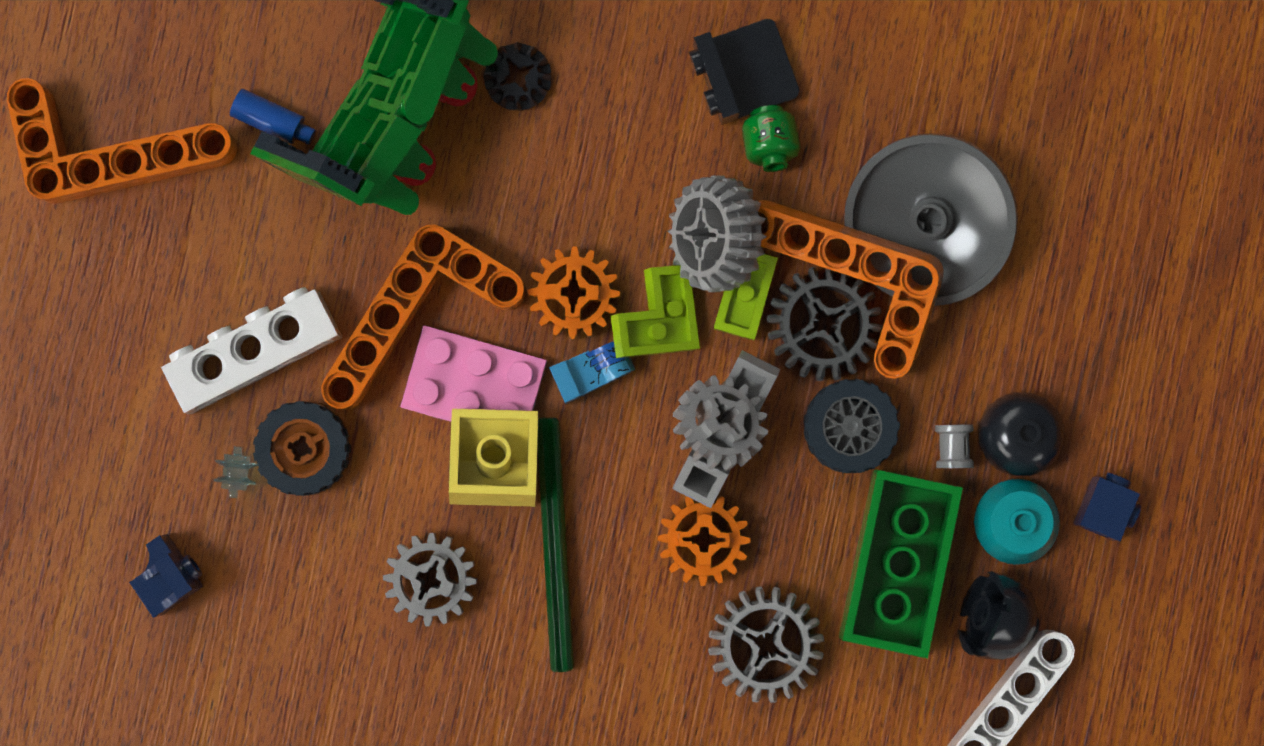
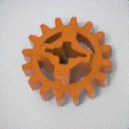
M577 246L572 247L569 257H564L560 249L555 250L557 261L551 263L545 258L540 260L545 269L543 274L538 272L531 273V278L538 282V287L527 289V294L537 297L538 302L530 306V310L532 313L540 311L544 313L539 321L541 327L548 325L550 322L555 324L553 335L556 337L560 335L563 329L568 330L571 340L576 339L577 330L581 329L584 330L588 338L592 337L591 326L596 323L605 329L607 324L603 315L605 313L615 315L617 309L609 304L610 299L620 298V292L609 287V285L618 280L617 275H605L604 271L607 269L609 262L605 259L595 264L593 262L595 256L593 250H590L585 258L579 257ZM582 266L591 270L598 277L602 286L590 285L582 277ZM566 267V275L557 284H547L556 271ZM573 274H576V282L579 289L586 291V295L578 297L577 304H575V312L572 313L569 299L566 296H562V291L570 289V284L573 283ZM546 301L558 302L565 309V320L555 316L548 308ZM601 302L599 308L592 316L581 321V312L590 303Z
M685 496V508L681 510L674 504L670 506L675 514L673 520L661 519V523L669 529L667 534L657 535L658 541L668 544V548L663 550L660 556L661 558L672 556L674 562L670 565L669 571L673 573L679 568L685 570L683 581L686 583L693 575L698 576L700 586L706 585L707 576L713 575L718 584L722 583L721 572L727 569L735 575L737 569L732 562L735 558L739 560H746L747 558L739 548L740 545L750 543L751 538L740 536L739 530L744 529L748 523L746 520L735 521L733 517L737 514L739 508L733 506L726 511L723 508L725 498L722 496L716 500L711 508L701 503H694L693 499ZM697 511L696 522L687 531H676L684 517ZM712 511L718 513L727 521L732 532H720L712 523ZM700 527H708L710 535L716 536V538H724V541L710 543L707 546V551H700L697 543H692L691 540H683V537L698 535ZM676 546L688 547L695 555V567L680 557ZM720 548H731L729 554L721 563L711 567V557Z

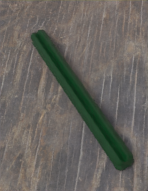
M549 417L538 419L537 448L550 669L552 672L572 671L574 662L560 426L557 418Z

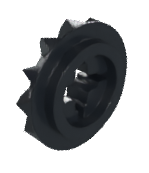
M519 42L500 46L497 50L496 60L491 65L486 66L483 75L488 94L494 102L508 110L523 111L538 105L545 98L551 86L552 74L547 58L536 47ZM511 61L513 66L516 65L519 70L534 67L525 76V86L528 91L524 92L523 88L519 87L516 82L506 83L501 86L511 76L508 62Z

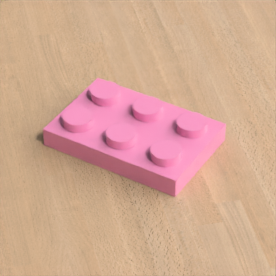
M423 326L400 407L450 422L452 409L533 411L547 360Z

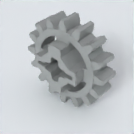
M716 375L711 376L705 384L700 380L696 381L689 388L690 391L686 390L678 399L681 405L673 412V417L681 420L673 429L674 434H684L685 440L679 447L681 450L691 447L695 451L692 456V461L695 463L702 457L706 458L709 470L714 469L719 462H721L725 471H730L736 463L742 467L752 458L751 455L754 456L761 450L763 446L759 441L768 434L767 429L759 426L767 418V413L756 412L755 409L761 401L760 398L754 397L749 400L746 396L749 386L744 384L738 390L733 388L734 382L732 377H728L721 385Z
M429 533L427 543H422L420 537L415 535L412 536V548L409 549L402 543L397 546L398 552L401 554L400 559L388 558L387 563L395 569L394 573L383 575V580L392 582L394 588L385 593L386 598L397 596L399 599L398 604L394 608L396 613L405 608L410 611L408 622H414L421 615L424 617L425 626L430 627L432 625L434 616H438L439 620L446 624L449 622V610H452L457 615H461L464 612L459 604L461 599L472 601L474 596L466 591V587L476 584L477 578L467 576V570L475 566L474 561H462L461 557L466 551L464 546L455 551L450 548L452 537L447 536L442 544L437 543L436 533ZM434 551L429 562L420 565L409 561L411 557L419 552ZM449 558L456 566L459 583L449 577L446 568ZM439 561L436 568V578L441 581L440 587H431L422 597L425 590L423 588L425 581L420 578V573L429 572ZM402 576L409 579L414 590L412 600L404 591ZM441 594L452 598L443 606L426 608L430 599L434 596Z

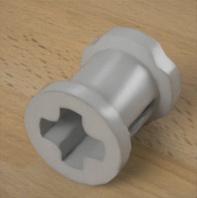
M935 425V432L939 434L940 460L936 461V468H974V461L970 459L969 433L973 432V425Z

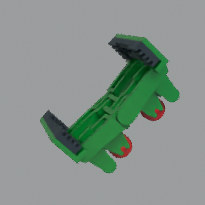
M374 0L380 2V5L387 9L361 67L364 70L362 76L349 91L314 149L309 150L308 154L276 136L261 132L250 154L299 181L362 206L363 203H375L404 215L414 213L419 206V197L416 192L406 187L402 182L412 186L422 185L430 180L436 168V158L432 150L426 145L419 144L417 138L422 131H425L428 125L426 122L433 117L438 101L453 106H463L473 99L478 88L477 77L474 71L469 66L463 65L458 59L464 57L476 64L489 66L494 63L498 55L496 45L485 38L469 23L471 15L466 9L469 0Z

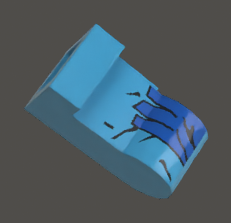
M614 341L549 367L565 404L636 370L631 357L616 358Z

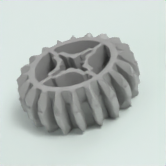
M712 175L711 177L693 180L690 186L683 187L682 197L674 199L677 210L669 214L673 225L667 231L672 235V244L668 249L675 252L673 265L681 266L680 277L688 279L691 287L708 290V292L731 291L734 288H739L740 284L750 281L752 271L759 270L756 258L765 254L760 247L761 240L767 237L761 231V225L766 219L758 215L761 203L753 200L752 189L745 188L742 181L734 178Z
M759 586L755 588L757 599L750 602L747 593L741 591L739 592V598L744 604L737 609L732 601L727 600L724 605L727 610L732 613L729 619L722 614L717 613L715 615V621L724 625L723 632L718 630L709 631V637L721 640V645L709 647L708 653L713 656H723V660L717 661L712 667L715 672L726 668L729 669L730 672L722 679V683L725 686L732 684L735 679L740 681L735 691L737 696L742 697L749 686L753 688L751 694L753 702H759L761 690H767L769 702L775 703L777 701L775 689L782 687L783 693L790 699L793 697V691L788 684L795 680L802 689L808 686L806 681L800 676L803 670L814 676L818 673V669L808 664L809 658L823 659V652L811 649V644L823 642L824 636L819 633H809V629L818 626L820 622L817 617L806 621L803 620L802 617L810 610V606L807 603L800 605L794 610L792 606L797 598L794 593H789L784 603L779 601L781 595L780 588L773 587L771 598L764 599V590ZM757 610H777L773 619L771 618L769 623L761 629H753L739 622L746 615ZM788 617L795 622L800 633L801 649L799 655L790 651L781 642V635ZM773 632V643L785 655H781L776 651L769 654L767 651V656L760 655L759 657V646L746 634L749 633L756 638L762 634L765 638V633L771 634ZM732 633L746 641L751 647V655L744 671L737 667L731 656L730 641ZM771 660H778L792 666L785 674L773 679L755 678L763 666Z

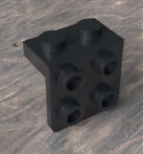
M764 19L713 38L711 32L694 37V50L688 52L696 76L704 75L709 89L703 92L707 108L711 116L718 114L721 125L747 117L754 109L759 107L780 105L798 97L799 87L776 23L772 19Z

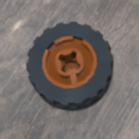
M305 401L283 404L280 408L272 410L267 414L266 420L261 422L257 428L259 431L253 441V445H255L253 456L254 461L258 463L259 473L267 479L269 485L286 494L306 496L325 491L335 482L339 481L343 476L344 469L349 464L348 457L349 452L351 453V444H349L348 440L349 433L337 415L324 406Z

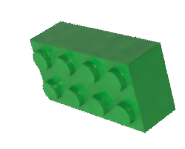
M873 470L838 636L842 641L928 659L963 490L962 487L881 470Z

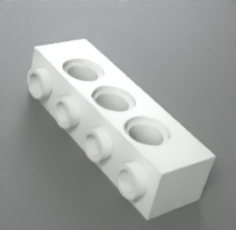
M306 287L295 290L283 297L286 304L272 311L266 306L245 317L247 324L233 331L230 326L223 327L207 336L209 343L195 350L192 345H188L170 354L171 362L162 366L161 369L183 412L193 414L343 338L321 293L315 289L308 292ZM294 317L299 323V332L294 339L284 341L279 335V325L284 319ZM254 336L260 341L261 350L256 358L246 360L241 354V345L245 339ZM217 356L222 362V372L217 378L209 380L203 373V364L209 357Z

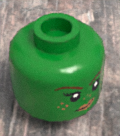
M768 105L754 109L750 113V117L742 125L745 154L751 164L763 166V170L766 172H777L786 169L788 162L798 156L801 146L797 123L794 116L784 111L782 107Z

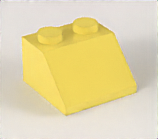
M452 409L449 504L535 507L538 411Z

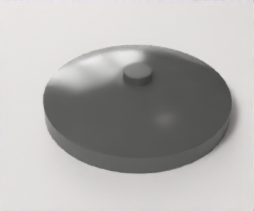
M937 133L917 134L899 139L887 145L870 158L852 183L846 200L844 225L929 253L939 259L942 263L944 274L934 306L961 301L974 295L989 284L1000 272L1012 251L1018 224L1014 192L1007 176L995 160L984 150L964 139ZM882 252L872 253L871 263L876 270L886 272L891 269V261L886 254ZM919 265L912 268V278L916 283L920 285L932 283V273L928 268ZM875 285L880 290L893 297L895 291Z

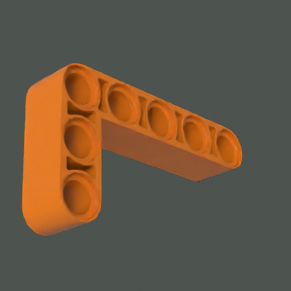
M21 78L15 81L7 92V104L25 185L31 195L50 204H59L221 167L229 164L237 153L235 137L223 126L216 123H207L67 155L52 92L44 85L30 78ZM32 90H37L39 93L38 105L31 110H25L23 107L24 96ZM41 131H46L49 137L47 146L39 152H34L32 148L33 137ZM214 135H222L225 139L224 149L217 155H208L206 152L207 140ZM180 144L183 148L182 159L174 165H167L164 159L166 150L171 145ZM131 154H139L141 157L140 169L133 174H126L123 169L124 160ZM97 163L100 172L98 178L90 184H85L82 179L83 169L88 164ZM50 172H55L58 178L56 188L52 192L43 193L41 189L42 178Z
M757 201L761 203L758 212L763 213L769 222L767 231L762 232L767 237L761 240L760 247L895 291L874 354V363L879 373L887 378L896 379L907 374L918 357L943 280L944 269L939 259L929 253L771 201ZM793 225H801L808 231V244L799 245L793 241L790 235V229ZM838 238L847 242L850 248V256L848 258H838L832 253L830 248L832 239ZM882 252L890 258L891 269L886 272L876 270L871 263L872 253ZM918 265L928 268L932 273V283L929 285L916 283L912 278V268ZM904 306L914 308L919 314V323L916 325L903 323L898 314L899 308ZM892 346L902 349L906 355V363L901 365L891 363L886 356V349Z
M435 224L421 227L414 234L326 375L321 386L324 401L331 407L341 410H350L359 405L441 274L501 310H513L524 301L526 289L522 279L511 269L443 227ZM437 234L442 236L445 242L443 251L437 256L425 255L422 250L424 240L430 235ZM466 257H475L481 262L480 273L472 279L462 278L458 272L460 262ZM415 270L422 277L420 288L413 293L403 292L400 287L402 275L407 271ZM503 279L513 280L517 284V294L510 301H500L494 295L496 284ZM388 306L395 307L399 313L398 323L391 329H382L377 319L379 312ZM370 342L376 348V358L371 364L361 366L355 359V351L360 344ZM347 378L354 387L353 395L346 402H338L333 396V386L338 380Z

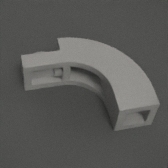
M742 350L728 377L733 378V388L737 390L744 384L749 386L746 393L749 400L754 397L760 398L761 401L755 407L756 412H759L781 369ZM691 449L672 489L711 508L730 471H725L721 462L714 469L709 470L707 468V459L704 457L696 463L693 462L692 456L695 451Z

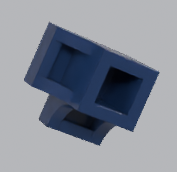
M168 534L159 535L146 544L149 552L148 565L142 574L129 582L153 618L162 616L204 587L198 579L203 574L197 563L190 555L183 557Z

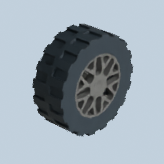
M859 379L840 380L820 390L810 401L803 421L804 438L807 441L811 454L822 465L842 473H861L879 466L882 461L890 456L893 447L896 446L898 430H900V421L897 419L898 412L891 403V398L873 383L870 384Z

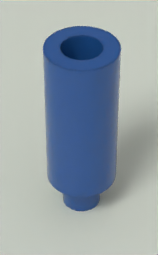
M243 88L236 95L230 109L231 117L265 133L276 136L291 145L296 140L310 145L316 133V129L304 124V116Z

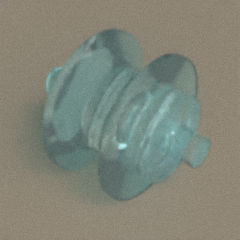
M234 446L233 455L224 454V460H215L216 463L223 466V474L220 477L214 478L213 481L222 482L221 488L230 489L229 498H237L238 490L247 491V485H256V482L248 478L249 469L258 466V464L250 463V456H242L243 447Z

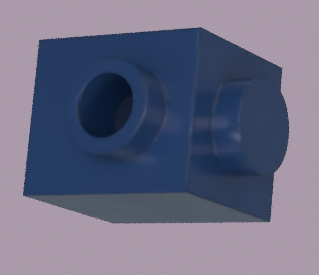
M1107 472L1105 479L1092 477L1073 524L1112 541L1120 542L1126 527L1132 528L1137 521L1141 505L1136 502L1140 493L1129 489L1131 484L1129 480Z

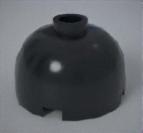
M1012 392L997 398L984 410L978 424V444L985 458L996 470L1010 476H1032L1046 470L1058 458L1064 444V424L1058 410L1047 399L1031 392Z
M990 571L988 572L989 577L980 575L968 589L960 610V616H968L966 631L958 629L962 649L969 655L983 659L1004 660L1016 656L1036 636L1039 629V618L1033 595L1022 583L1007 575Z

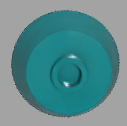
M1011 479L994 485L982 496L975 511L974 526L976 536L988 554L1001 562L1021 565L1038 560L1051 549L1058 536L1060 518L1056 503L1045 489L1028 480Z

